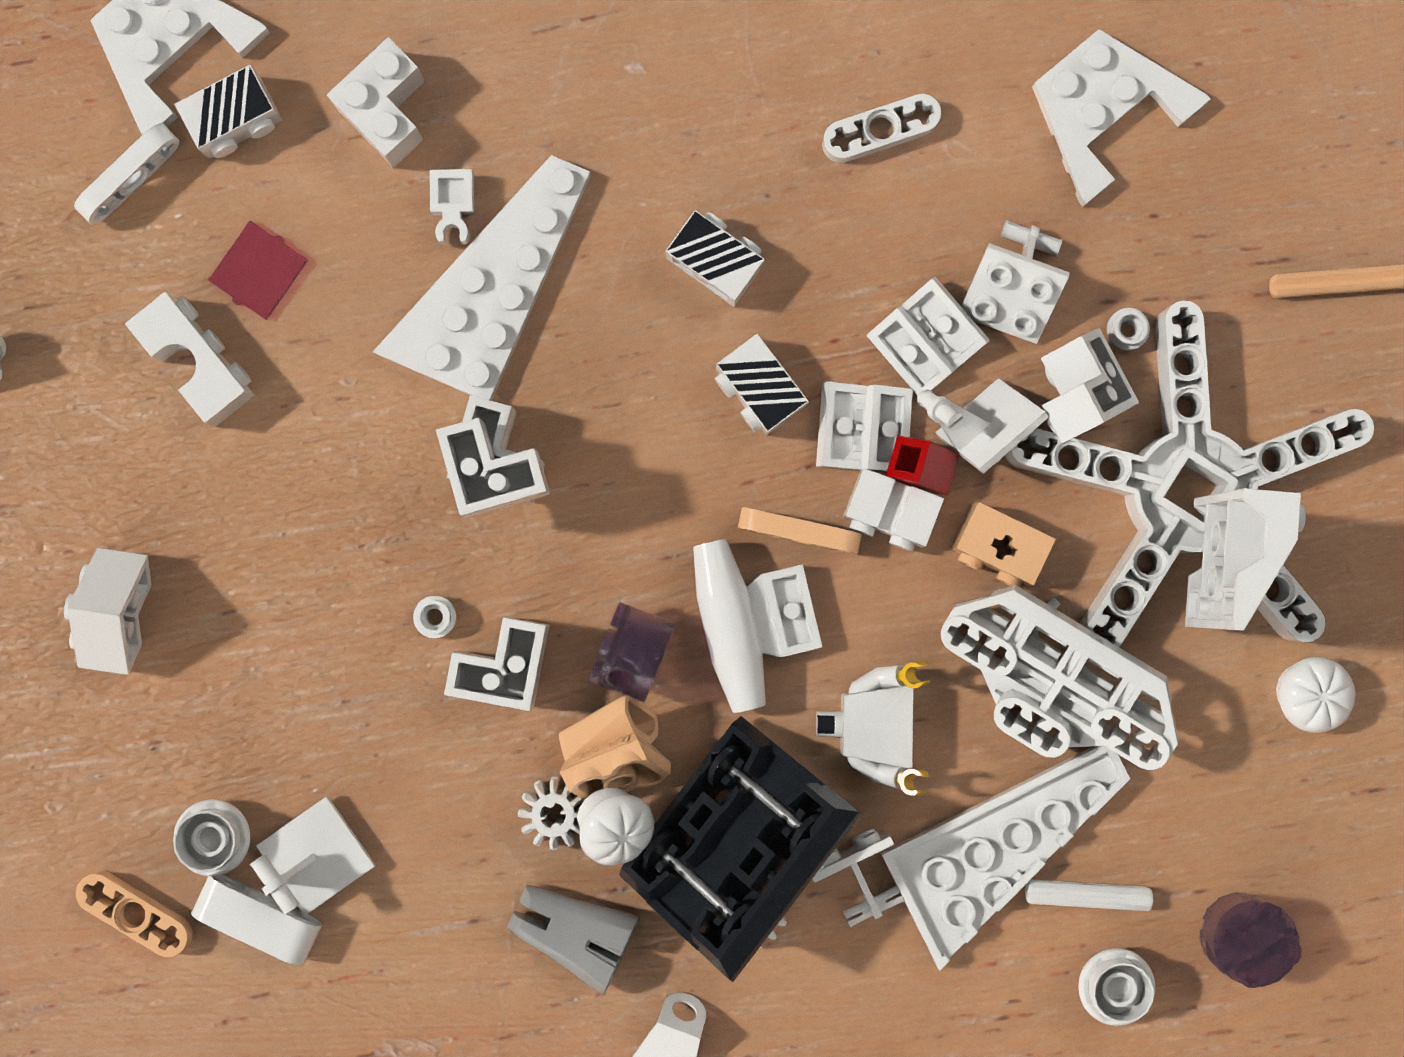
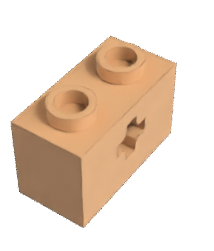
M976 502L971 505L951 550L960 554L959 562L973 569L981 571L984 565L999 572L996 579L1008 586L1017 585L1020 587L1021 584L1030 586L1035 584L1056 539L993 508ZM1005 538V547L1010 550L1009 555H1000L997 558V549L991 546L993 541H1000Z

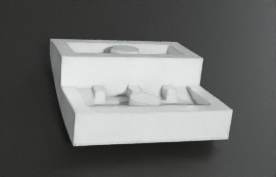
M936 276L866 335L917 396L923 390H932L990 341Z
M829 381L822 383L816 467L860 471L866 468L874 472H887L897 435L910 436L913 389L883 385L863 386Z

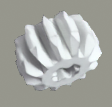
M552 776L549 791L541 780H537L534 783V788L538 796L531 792H525L522 795L524 802L532 807H524L518 810V817L532 819V821L526 823L521 828L523 834H528L536 829L539 832L533 841V844L536 846H540L545 836L550 837V850H557L559 836L563 838L565 844L569 847L574 845L575 839L571 830L580 834L577 821L579 808H577V805L584 802V799L577 795L572 797L567 786H565L564 790H559L560 780L558 776ZM557 803L563 807L560 814H566L565 820L557 818L553 823L546 819L549 812H544V806L552 808Z

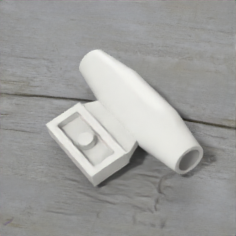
M727 539L693 546L696 596L712 665L733 713L763 707L766 705L762 653L776 657H785L822 648L803 564L760 574L746 586Z

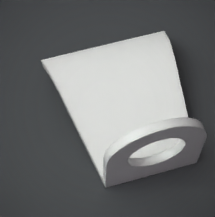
M673 993L669 995L663 1003L658 1021L632 1057H697L706 1020V1010L703 1004L696 997L687 993ZM677 1003H685L694 1009L696 1018L692 1021L680 1020L673 1013L672 1007Z

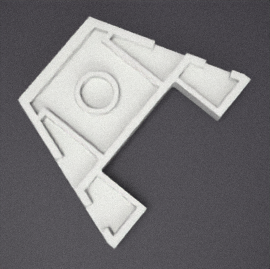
M112 0L90 20L142 135L157 124H164L168 127L178 118L152 90L150 84L211 28L214 27L242 58L270 34L269 30L261 22L220 0Z
M1100 29L1038 79L1032 86L1052 136H1055L1063 156V165L1067 174L1070 173L1077 191L1075 193L1082 207L1115 180L1087 146L1144 98L1150 95L1177 127L1211 100L1204 92Z

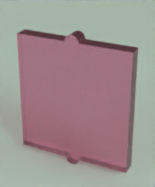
M249 221L208 281L233 297L232 302L234 304H243L267 320L308 260L284 244V239L281 236L277 235L274 237L252 221Z

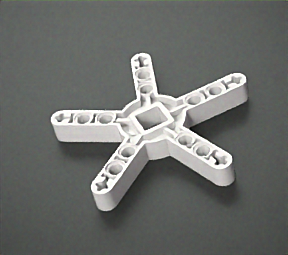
M1183 300L1174 303L1163 310L1156 319L1155 333L1162 423L1161 437L1147 444L1138 454H1133L1076 438L1061 443L1057 434L1036 428L1021 442L1030 439L1029 446L1038 450L1048 448L1045 455L1033 453L1024 458V450L1017 448V445L1005 455L1007 461L1017 468L1125 497L1128 514L1138 532L1079 623L1093 631L1095 626L1104 627L1103 633L1108 636L1106 640L1118 647L1123 643L1178 554L1203 552L1205 516L1199 513L1197 517H1194L1164 498L1184 465L1217 485L1211 495L1244 488L1258 489V486L1361 447L1370 441L1374 433L1373 420L1369 414L1359 409L1346 410L1327 416L1245 449H1242L1229 437L1211 430L1204 317L1198 305L1191 301ZM1177 316L1178 320L1185 321L1186 327L1181 329L1180 325L1173 324L1172 318ZM1179 340V343L1188 341V343L1173 346V342ZM1177 354L1183 355L1188 359L1190 363L1188 375H1182L1175 369L1174 358ZM1180 396L1188 398L1192 403L1193 412L1189 418L1181 415L1177 409V400ZM1348 424L1352 426L1353 431L1347 434V436L1334 439L1331 432L1342 429ZM1304 435H1309L1315 442V452L1312 456L1306 454L1302 449L1301 442ZM1062 448H1068L1075 453L1076 465L1072 470L1064 469L1059 464L1058 454ZM1265 450L1271 451L1276 457V467L1273 471L1267 470L1262 464V455ZM1104 458L1110 459L1116 464L1117 475L1112 481L1104 479L1100 473V464ZM1142 551L1148 552L1154 560V566L1148 574L1142 573L1137 566V558ZM1283 565L1274 579L1279 585L1277 598L1271 601L1265 594L1257 609L1283 639L1295 642H1312L1318 639L1324 632L1326 625L1325 617ZM1122 586L1128 589L1131 594L1130 605L1124 610L1119 609L1114 602V594ZM1287 608L1288 611H1280V609ZM1103 611L1111 616L1120 618V621H1108L1111 616L1104 615ZM1295 615H1303L1304 619L1300 622L1303 630H1296L1294 628L1299 623Z

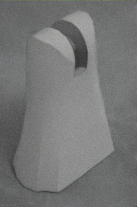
M526 884L519 902L547 918L543 923L529 915L514 911L507 929L527 944L556 961L601 995H605L640 917Z

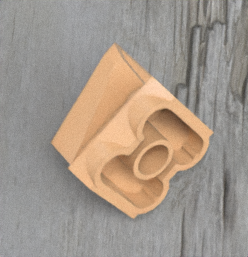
M625 695L559 732V740L565 760L560 774L568 790L585 800L592 793L604 788H618L628 793V791L635 788H646L662 782L666 776L670 775L671 762L651 745L658 736L657 716L631 696Z

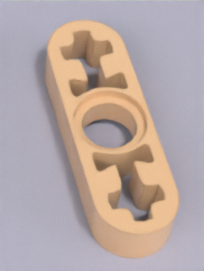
M745 507L741 509L737 527L749 532L858 555L862 534Z
M94 872L84 877L77 885L76 899L81 908L159 956H176L190 945L193 938V930L190 923L184 917L110 872ZM102 882L105 885L102 891L105 895L114 899L120 896L121 893L124 897L116 903L113 912H111L109 908L115 903L104 897L94 901L92 899L94 891L89 888L90 885L94 886ZM129 902L139 903L144 908L145 920L141 925H131L126 921L124 909ZM157 915L160 917V920L155 925L162 930H168L174 926L177 929L175 936L180 940V943L175 941L168 946L164 943L166 940L165 933L156 928L148 935L145 933V930L154 923Z

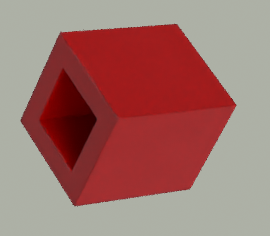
M897 435L885 476L910 487L913 486L927 492L948 496L960 455L931 441Z

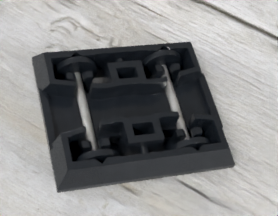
M740 716L726 730L654 824L653 836L647 847L635 859L624 863L619 876L724 976L734 982L853 827L861 813L750 722ZM730 789V792L722 802L715 799L721 791ZM689 834L694 839L689 844V846L686 847L685 837Z

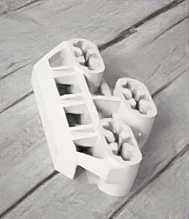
M1017 585L995 590L991 596L957 603L943 624L941 640L944 646L982 671L996 703L993 713L997 727L1038 754L1055 758L1062 755L1068 747L1106 746L1140 768L1155 770L1161 768L1167 762L1178 745L1179 738L1171 708L1172 697L1166 675ZM1000 604L1002 609L1012 615L1016 614L1008 628L1006 626L1010 620L989 608L990 606ZM962 623L969 627L965 636L958 633ZM1035 626H1037L1036 629L1063 646H1069L1061 660L1058 658L1062 651L1034 634L1027 640ZM985 633L988 635V638L981 649L975 647L982 634ZM999 646L1007 650L1001 659L994 655ZM1087 659L1114 677L1122 678L1114 692L1111 691L1114 686L1113 682L1084 665ZM1140 693L1152 700H1159L1162 712L1139 699ZM1015 704L1022 708L1017 715L1009 712ZM1036 713L1040 718L1039 721L1037 720L1034 729H1032L1028 725L1032 722ZM1113 716L1118 717L1120 723L1116 722L1113 727L1106 724V720L1112 719ZM1134 724L1138 727L1137 733H1133L1132 740L1130 742L1126 739L1127 733H1131V729ZM1054 727L1060 732L1051 738L1046 733ZM1152 739L1159 743L1158 746L1154 745L1150 750L1143 747L1144 743L1148 744Z

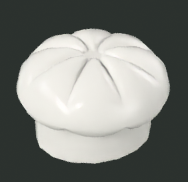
M1309 657L1288 667L1279 677L1276 688L1277 699L1285 717L1292 725L1309 733H1322L1339 727L1349 717L1356 699L1355 687L1349 673L1339 663L1326 657Z
M604 788L592 793L584 800L578 811L577 821L580 828L582 850L589 858L601 865L614 866L635 859L652 839L654 819L651 809L643 800L629 795L618 788Z
M217 799L199 801L188 807L179 817L174 829V851L182 864L199 875H224L234 870L243 861L250 845L248 822L243 814L228 802Z
M1121 948L1107 949L1091 957L1084 965L1078 984L1079 996L1084 1008L1093 1018L1107 1025L1123 1026L1137 1021L1148 1012L1155 995V979L1149 965L1138 954Z

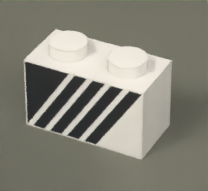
M251 65L174 104L198 150L209 159L212 157L222 158L233 153L238 148V143L250 137L256 139L266 136L275 129V124L283 120L261 77Z
M695 210L665 251L666 259L735 307L763 268L765 259L760 256L762 250L746 237L741 236L737 240L725 231L727 225L714 214L707 212L703 216Z
M755 334L716 364V370L719 373L714 378L716 383L729 399L734 395L745 407L740 414L754 432L761 429L767 436L803 409L809 402L758 334Z

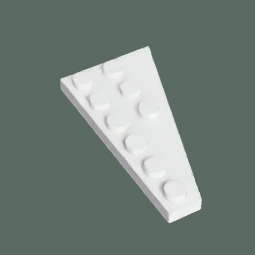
M551 155L375 348L373 353L468 395L492 401L589 181L590 171Z
M1093 746L881 852L939 971L950 961L949 958L965 942L968 943L978 933L977 930L996 911L999 912L1028 883L1060 846L1063 847L1073 837V833L1091 815H1095L1130 780L1117 753L1106 746Z

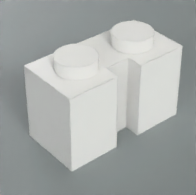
M863 468L858 475L843 518L851 521L849 528L871 537H873L875 530L891 536L889 544L913 552L915 546H927L944 498L913 486H907L897 482L895 479Z

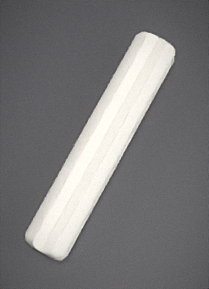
M1030 879L1025 887L1026 901L1030 904L1150 911L1153 906V892L1150 888L1144 886Z

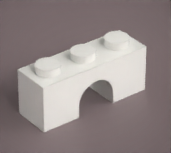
M164 292L127 321L125 325L148 354L157 360L164 362L181 350H190L196 361L195 373L190 381L178 391L204 423L216 427L255 396L247 386L252 380L237 362L230 365L221 352L226 348L219 338L210 329L203 332L195 322L199 314L183 296L177 299Z

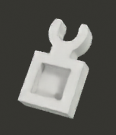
M472 169L430 170V212L432 215H442V219L437 224L435 230L436 238L440 244L446 243V231L453 227L460 230L459 237L462 244H467L469 241V229L462 220V215H474V172Z

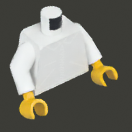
M925 660L911 662L905 666L876 667L853 681L849 687V692L841 693V711L816 712L817 737H840V752L843 756L848 757V762L853 769L875 783L898 789L901 788L908 795L926 794V791H919L914 787L913 780L916 775L929 777V773L925 770L905 769L912 768L913 688L922 687L930 683V680L920 681L915 676L916 667L928 665Z

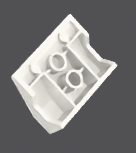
M1244 488L1194 498V508L1205 516L1202 567L1188 576L1185 627L1245 630L1298 540V532H1302L1304 528L1306 510L1305 506L1300 504L1301 493Z

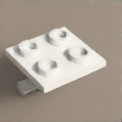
M1006 220L1000 237L1023 244L1022 255L988 243L961 307L977 323L1037 344L1070 273L1032 259L1034 249L1056 257L1062 245V240L1040 233L1039 227L1031 225L1029 229Z
M999 378L964 408L946 397L936 396L929 389L921 391L917 398V402L920 403L919 405L927 410L928 416L941 426L935 432L938 438L983 474L1049 418L1044 410Z
M328 796L256 845L262 856L249 864L265 885L261 888L267 896L269 893L272 895L284 915L298 906L304 916L376 866Z
M872 828L853 837L851 840L854 846L838 852L836 848L813 878L815 883L851 866L866 901L843 910L850 928L872 916L876 920L883 916L881 912L904 902L902 895L899 894L900 891L897 885L873 896L857 862L894 845L891 837L885 831L878 834Z

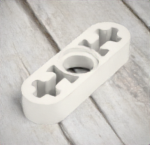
M917 94L836 121L825 131L822 141L823 151L830 160L837 163H845L926 136L934 131L941 118L940 105L930 95ZM916 106H920L922 111L931 112L926 125H922L919 119L906 122L904 128L907 132H901V120L911 117L915 112ZM898 111H901V120L896 113ZM876 118H885L891 122L893 134L887 139H877L870 132V123ZM856 125H862V137L867 144L866 146H861V138L849 142L848 151L842 152L840 146L832 147L831 143L835 141L836 133L841 132L844 138H849L857 135L858 128Z
M157 124L151 127L81 193L74 204V208L91 225L103 221L172 156L179 146V139L164 124Z

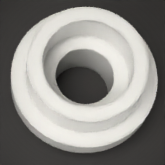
M1120 309L1110 317L1107 323V336L1110 342L1121 350L1137 349L1149 337V321L1137 309ZM1122 323H1129L1133 326L1134 333L1132 337H1126L1121 333Z
M441 596L424 598L417 604L414 610L413 620L415 627L422 635L429 638H440L447 635L456 623L454 606L449 600ZM432 609H438L443 614L442 622L438 625L431 624L428 619V614Z

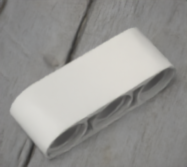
M225 875L208 876L191 912V915L203 924L277 959L298 966L304 965L322 927V923L309 914L304 916L296 908L284 915L273 897L266 896L264 893Z

